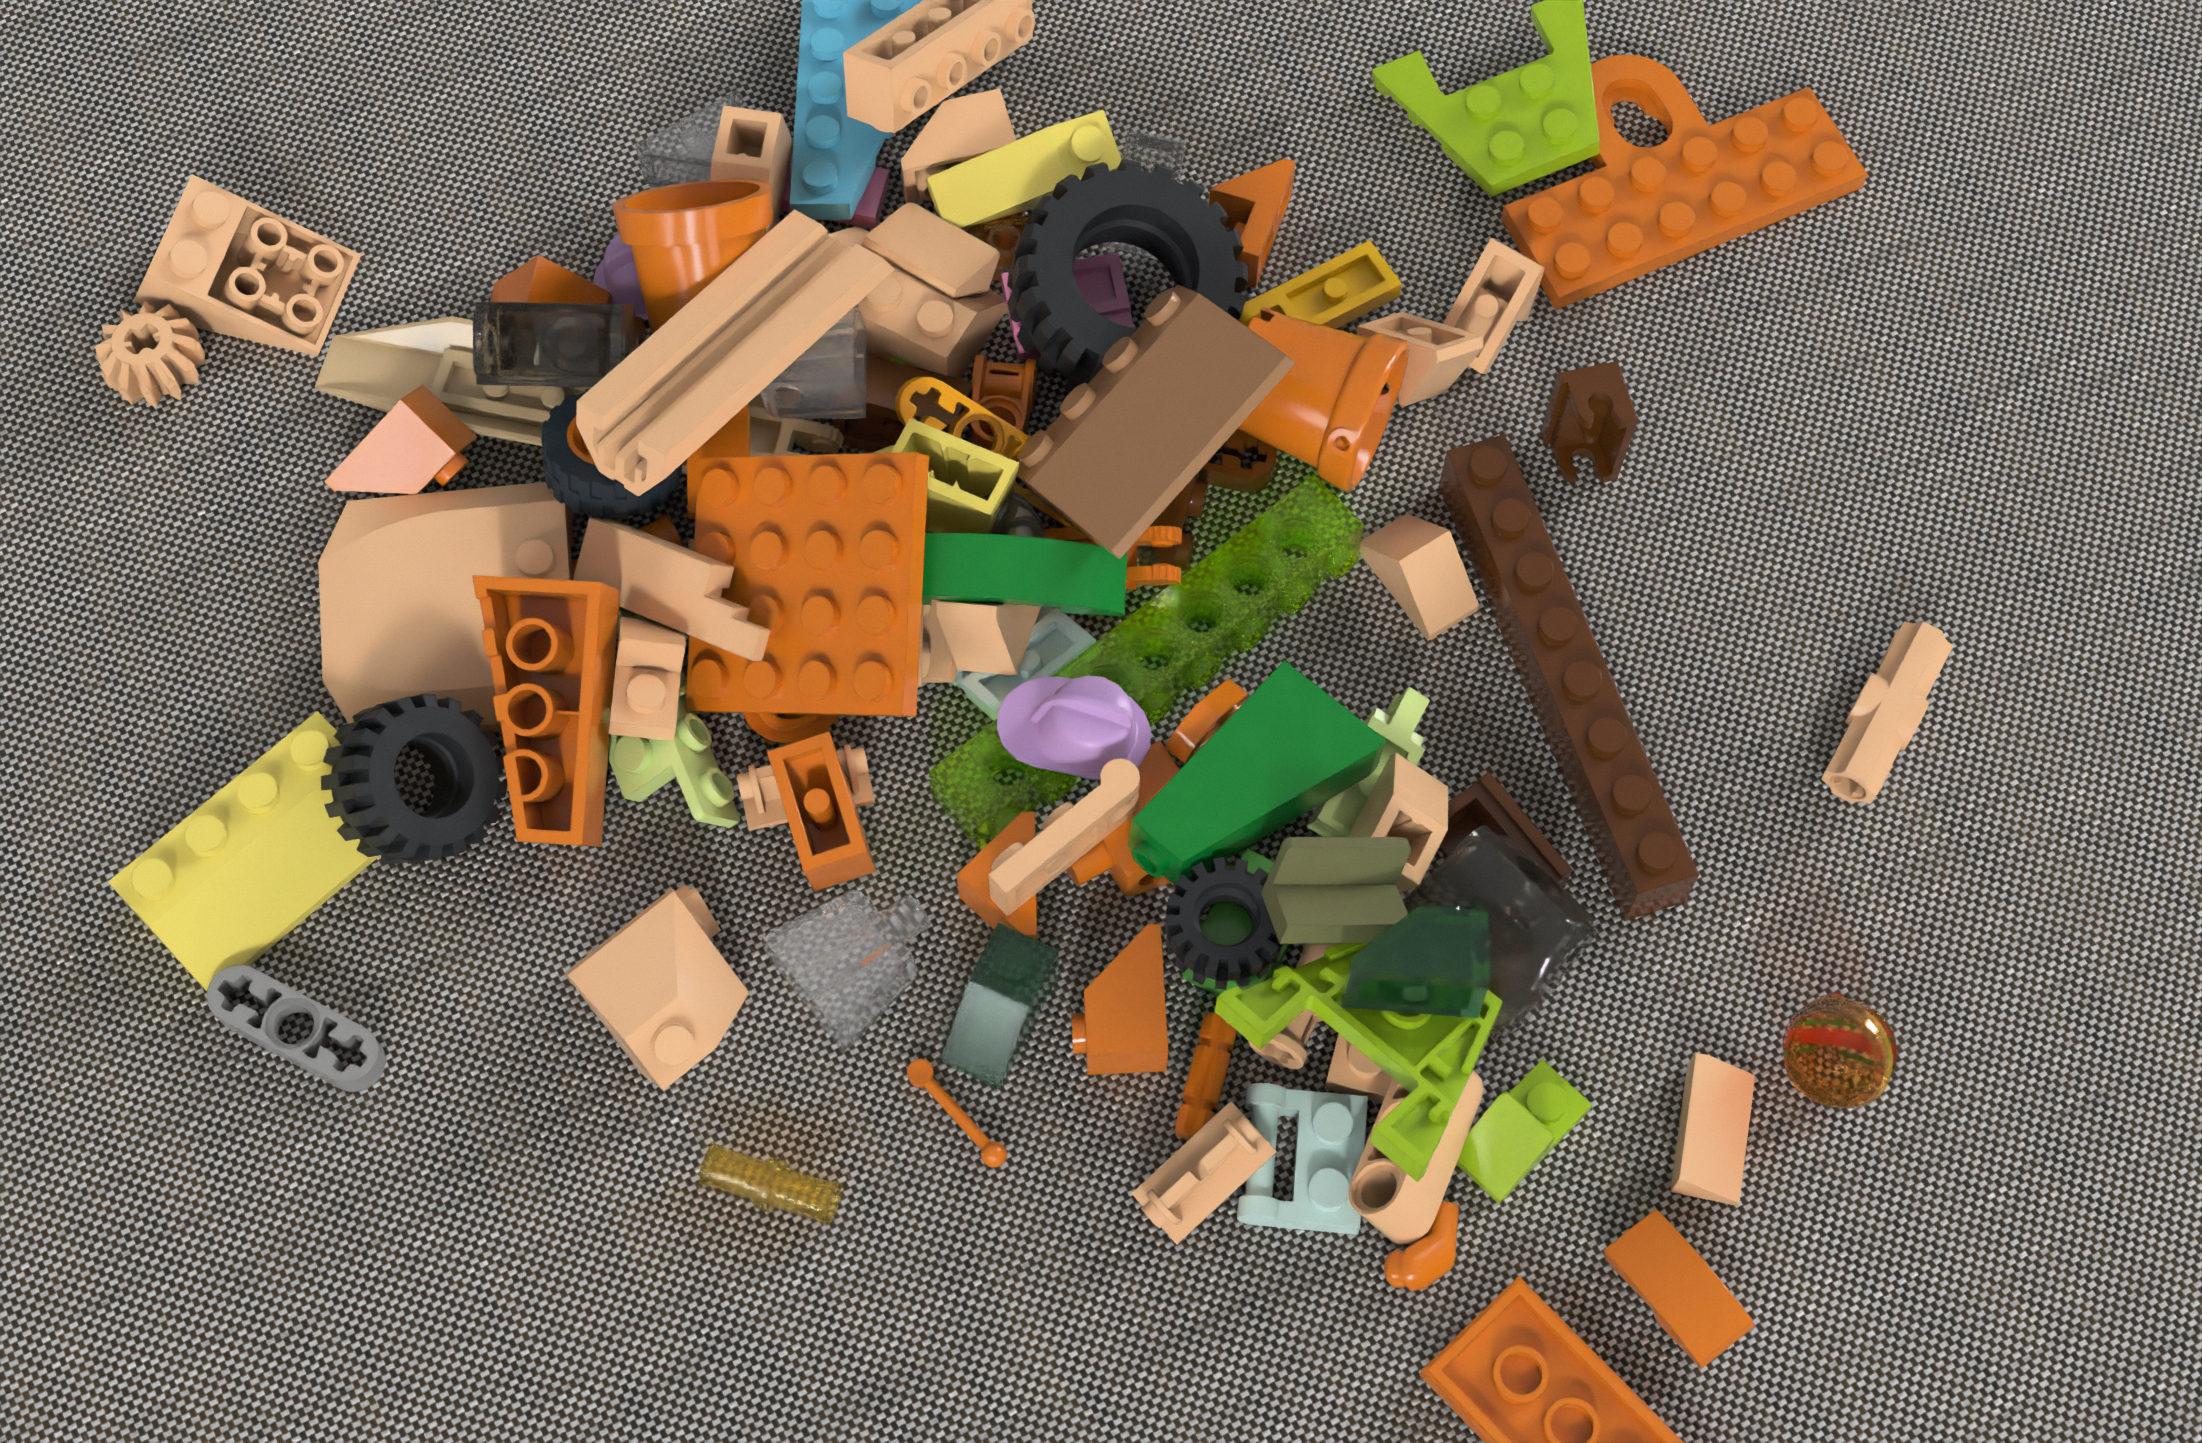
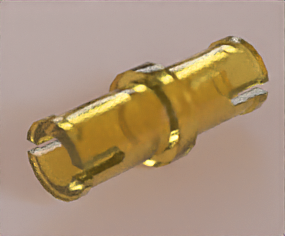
M713 1143L709 1147L699 1174L701 1177L699 1184L707 1188L710 1186L754 1200V1207L756 1209L769 1213L775 1207L819 1221L826 1226L830 1225L834 1219L842 1192H840L842 1184L840 1182H831L790 1169L786 1160L775 1156L765 1161L724 1148L717 1143Z

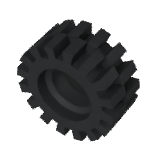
M1225 857L1214 858L1212 868L1208 870L1205 869L1201 862L1192 867L1189 879L1184 875L1175 883V893H1170L1165 920L1166 946L1169 955L1175 953V965L1182 973L1188 968L1192 970V980L1201 985L1204 984L1206 978L1216 980L1214 989L1226 990L1227 981L1236 980L1240 988L1248 986L1252 975L1256 974L1260 980L1269 972L1270 963L1276 964L1281 954L1282 944L1279 943L1261 894L1268 873L1258 867L1254 874L1248 872V861L1237 859L1235 868L1225 867ZM1231 902L1239 905L1247 912L1251 919L1252 929L1249 935L1237 944L1229 946L1219 945L1210 941L1203 934L1199 924L1202 913L1215 903Z

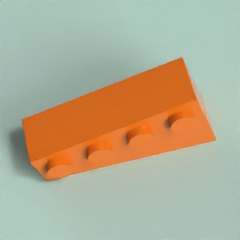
M472 575L475 596L480 600L485 628L481 630L485 655L490 658L496 696H493L496 720L501 723L506 752L503 760L517 842L602 847L610 735L608 732L613 692L620 590L602 582Z

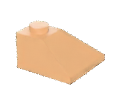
M671 889L564 973L639 1072L663 1091L717 1048L749 994L748 990L688 909Z

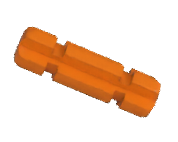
M1208 1012L1203 1017L1198 1039L1201 1045H1196L1183 1093V1101L1186 1104L1180 1105L1175 1123V1134L1187 1141L1215 1116L1212 1110L1218 1108L1231 1054L1227 1051L1233 1050L1237 1030L1215 1012Z

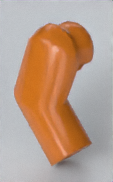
M1442 1201L1432 1226L1423 1238L1407 1247L1405 1251L1394 1250L1388 1254L1384 1262V1274L1386 1280L1393 1287H1407L1410 1291L1422 1290L1451 1270L1456 1257L1459 1206L1457 1204Z

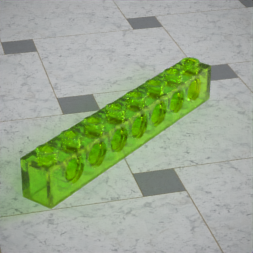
M1313 474L1182 575L1180 583L1169 585L1052 677L1070 679L1087 675L1104 677L1118 684L1145 712L1149 725L1152 726L1167 714L1174 703L1173 699L1189 686L1193 689H1198L1209 682L1220 669L1221 661L1237 648L1241 652H1245L1256 645L1267 632L1268 624L1283 612L1287 615H1292L1304 607L1313 596L1314 588L1326 578L1331 576L1333 579H1338L1345 575L1360 558L1361 553L1359 549L1364 524ZM1298 549L1308 556L1302 559H1292L1285 556L1282 551ZM1248 584L1256 586L1262 592L1257 595L1247 596L1237 592L1234 588ZM1194 621H1206L1211 623L1215 629L1210 632L1200 633L1193 631L1187 625ZM1149 657H1157L1163 659L1169 665L1160 670H1150L1143 667L1140 662ZM997 719L929 771L932 798L980 851L1021 812H1030L1044 800L1048 803L1059 800L1073 787L1077 780L1075 775L1036 768L1015 759L1002 745L997 732ZM1007 769L1016 770L1024 775L1021 781L1012 785H1003L993 779L998 772Z

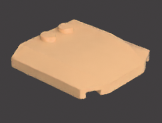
M546 482L347 501L319 559L318 568L322 681L348 724L354 722L353 715L363 709L375 707L377 704L408 696L436 694L437 700L450 697L460 701V712L474 709L484 718L479 725L482 732L493 730L494 732L502 731L501 723L496 720L493 696H496L490 658L485 655L481 631L485 628L480 600L475 596L472 575L573 580L571 547H574L572 511L570 506L565 503L561 504L554 498V491L552 488L548 489Z

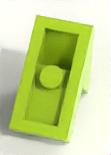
M1542 1059L1509 1093L1503 1091L1468 1133L1456 1165L1500 1204L1590 1111L1592 1104Z

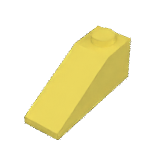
M1100 110L1037 131L927 177L925 182L938 216L962 230H967L1035 208L1044 195L1051 196L1056 184L1068 175H1077L1081 181L1088 166L1104 162L1108 164L1109 171H1116L1122 159L1105 112Z

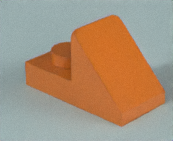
M1284 158L1220 183L1210 190L1209 206L1214 202H1219L1229 215L1223 226L1238 231L1244 249L1236 262L1243 261L1247 264L1248 284L1246 286L1255 289L1257 287L1292 197L1295 161Z

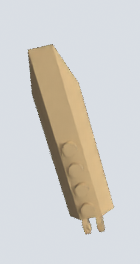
M450 316L333 336L315 388L316 390L388 413L400 399L423 384L473 433L542 446V426L544 421H548L550 418V411L556 405L560 406L564 403L566 397L574 393L578 395L585 392V389L592 388L634 350ZM776 377L749 402L751 456L805 455L792 452L794 443L809 451H822L825 454L838 453L839 448H842L844 436L839 429L833 426L800 419L804 382ZM687 459L682 463V473L687 474Z

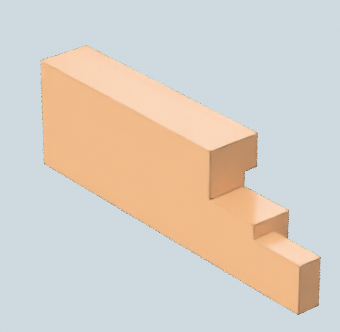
M589 517L573 581L605 583L620 590L619 607L749 660L762 661L770 630L747 621L749 608L721 598L722 589L729 588L734 571L733 566L613 519Z

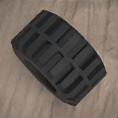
M420 694L363 709L352 716L353 723L342 725L334 735L341 745L327 748L323 760L324 763L332 766L331 774L321 776V790H331L333 802L324 804L329 818L340 816L344 823L337 829L345 841L360 839L357 847L358 852L367 857L381 855V862L391 864L404 862L409 864L455 856L467 851L466 845L479 843L488 834L483 825L496 823L502 810L496 807L494 802L495 799L506 797L507 783L499 782L498 771L505 770L504 755L495 757L492 746L497 744L499 740L493 730L483 732L480 730L479 725L484 718L474 709L460 712L461 702L450 697L437 700L436 694ZM406 744L416 748L424 755L434 775L435 789L433 799L429 808L422 816L407 807L399 796L395 785V763L401 749Z

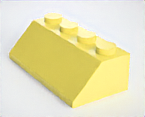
M318 711L108 881L131 910L206 991L217 973L233 965L250 966L379 857H367L358 852L357 847L360 839L345 841L337 832V829L344 824L341 817L329 818L324 804L333 802L331 790H321V776L331 774L332 766L324 763L323 760L327 748L340 746L341 744L334 737L337 730Z

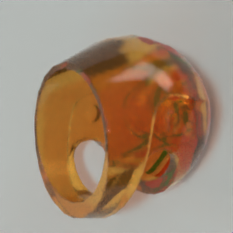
M1839 993L1820 996L1800 1008L1787 1024L1782 1039L1783 1062L1791 1082L1798 1091L1812 1101L1830 1107L1854 1109L1872 1103L1884 1092L1896 1063V1039L1889 1022L1869 1005L1846 998Z

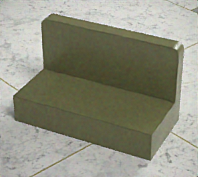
M1288 837L1284 839L1261 892L1279 943L1404 942L1413 924L1396 883L1412 851L1407 838Z

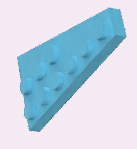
M802 0L790 192L791 212L795 209L813 220L852 219L876 169L875 159L885 138L890 139L892 132H882L876 130L870 124L847 117L843 52L923 0Z

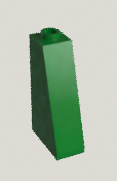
M1284 660L1132 819L1128 847L1131 849L1132 857L1145 872L1153 877L1160 878L1163 875L1174 885L1182 875L1189 879L1193 866L1202 862L1206 870L1212 868L1214 858L1225 857V860L1369 777L1378 767L1386 739Z

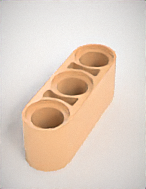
M1474 1070L1424 1177L1418 1182L1369 1142L1373 1128L1410 1094L1407 1089L1392 1078L1352 1177L1348 1192L1350 1204L1390 1241L1397 1244L1415 1242L1429 1231L1436 1218L1482 1100L1484 1090L1482 1079Z

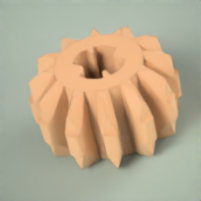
M144 301L139 314L131 315L120 308L121 323L119 325H102V336L105 341L94 346L96 358L102 369L101 375L108 387L113 388L114 391H119L123 399L129 401L131 405L145 398L148 404L157 409L163 395L170 394V396L181 401L180 386L182 384H199V373L196 368L206 363L204 359L205 352L199 342L200 335L194 324L189 322L187 318H181L179 312L174 310L170 304L157 312L154 306Z

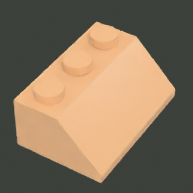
M854 226L828 235L838 239L845 247H853L857 243L865 248L862 243L869 231L859 226ZM888 262L895 270L825 333L865 354L886 360L894 356L908 363L909 366L961 379L976 357V354L981 350L1007 311L1005 298L990 290L981 294L952 299Z

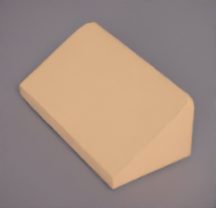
M912 202L904 204L864 237L862 243L866 249L883 257L886 261L952 299L987 292L1000 257V253L996 248Z
M1694 1053L1687 1064L1670 1192L1738 1206L1740 1203L1755 1075L1710 1055Z

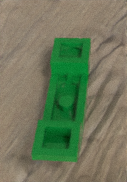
M925 533L922 605H932V600L1060 607V613L1124 616L1127 552L1121 559H1118L1099 545L1073 541L999 534Z

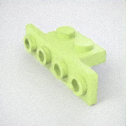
M619 607L617 634L619 632L620 617L651 619ZM681 670L674 741L610 734L608 760L624 799L641 802L677 777L691 814L696 821L730 828L740 821L733 802L734 789L729 779L718 767L710 747L712 738L707 726L697 716L696 712L685 711L686 693L688 692L687 677Z

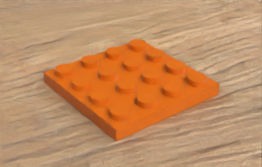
M917 452L698 459L694 551L734 567L729 588L722 589L721 598L749 608L747 621L769 629L770 634L762 661L749 660L689 635L688 692L686 693L685 711L916 717L929 467L928 455Z

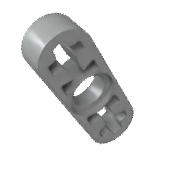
M247 965L227 967L217 973L211 980L206 995L208 1007L216 1018L233 1032L344 1091L358 1092L365 1090L375 1084L383 1074L386 1064L385 1052L371 1031ZM248 989L261 1005L268 1008L263 1019L257 1011L243 1004L233 1007L227 999L229 994L233 990L244 993ZM297 1012L312 1015L314 1027L308 1038L297 1044H286L280 1041L279 1028L285 1018ZM329 1037L335 1045L349 1052H354L361 1044L360 1051L366 1057L365 1063L361 1067L350 1064L343 1072L344 1066L337 1056L324 1048Z

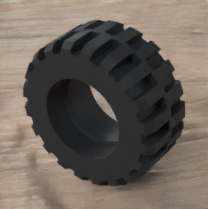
M1121 160L1116 171H1109L1108 164L1102 162L1086 167L1081 181L1077 175H1068L1056 184L1051 196L1044 195L1034 208L1028 224L1025 225L1009 268L1007 286L1012 289V293L1007 303L1010 319L1014 322L1021 321L1022 323L1017 338L1024 351L1031 352L1037 349L1041 356L1036 367L1048 378H1051L1056 372L1065 377L1068 382L1064 390L1071 392L1083 383L1088 384L1104 367L1102 360L1110 347L1123 337H1131L1138 329L1136 327L1123 326L1106 319L1097 313L1081 295L1075 282L1072 266L1078 253L1086 248L1107 242L1126 243L1139 247L1152 254L1165 266L1175 286L1178 284L1200 293L1236 320L1240 319L1246 302L1245 297L1241 293L1248 284L1247 264L1243 261L1236 262L1244 249L1238 231L1231 230L1226 232L1223 225L1229 215L1219 202H1214L1209 206L1201 198L1205 189L1192 179H1189L1187 184L1183 185L1171 179L1174 170L1158 164L1152 173L1141 171L1140 161Z

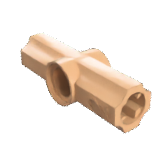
M1905 621L1900 629L1897 630L1882 658L1883 661L1877 673L1872 672L1854 703L1845 721L1849 726L1821 778L1830 787L1831 793L1850 803L1864 802L1867 804H1871L1876 795H1878L1893 767L1892 764L1899 750L1903 752L1918 728L1930 704V701L1926 700L1953 647L1944 637L1943 631L1925 622L1909 623Z

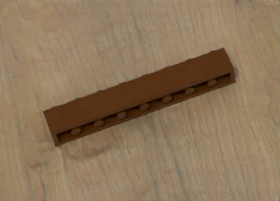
M1505 434L1448 450L1438 487L1624 921L1685 903L1699 877L1698 870Z

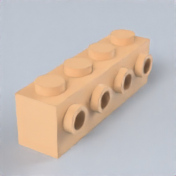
M1032 0L921 1L843 52L847 117L870 124L876 130L882 132L896 133L903 129L907 124L938 105L968 82L973 81L981 73L1008 57L1013 51L1031 40L1035 26Z

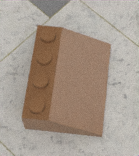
M1178 284L1173 290L1168 289L1160 293L1149 304L1144 314L1146 320L1131 337H1123L1110 347L1102 360L1104 367L1088 384L1083 383L1073 389L1060 406V411L1062 412L1046 431L1041 430L1033 434L1023 444L1018 453L1019 469L1016 477L1061 519L1118 559L1122 558L1295 365L1285 353L1200 293Z

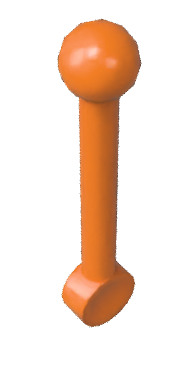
M925 1059L912 1061L907 1068V1076L910 1083L914 1087L925 1088L981 1149V1159L984 1164L992 1168L1002 1166L1007 1159V1149L1000 1142L990 1141L934 1079L933 1066L929 1061Z

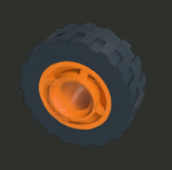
M591 388L585 389V392L578 395L574 393L566 397L564 403L560 406L556 405L550 411V418L548 421L545 420L542 426L541 444L545 482L548 489L552 488L554 491V498L561 504H567L570 506L571 511L580 515L585 513L592 515V518L604 519L605 517L616 518V520L628 519V516L636 514L641 516L651 512L650 509L656 505L661 506L668 500V495L672 491L675 492L679 485V475L682 476V464L663 481L639 497L625 489L624 484L616 479L611 480L598 471L576 426L577 400Z

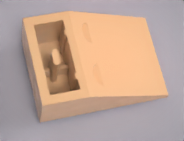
M191 174L134 301L142 305L146 301L151 306H154L156 311L170 304L174 310L179 312L181 318H187L189 322H192L199 329L318 356L361 254Z

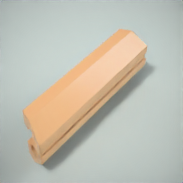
M794 209L577 400L576 426L598 471L611 480L616 479L624 484L625 489L638 497L663 481L895 269L883 257L857 243L853 247H845L838 239L827 234L828 230L823 225Z

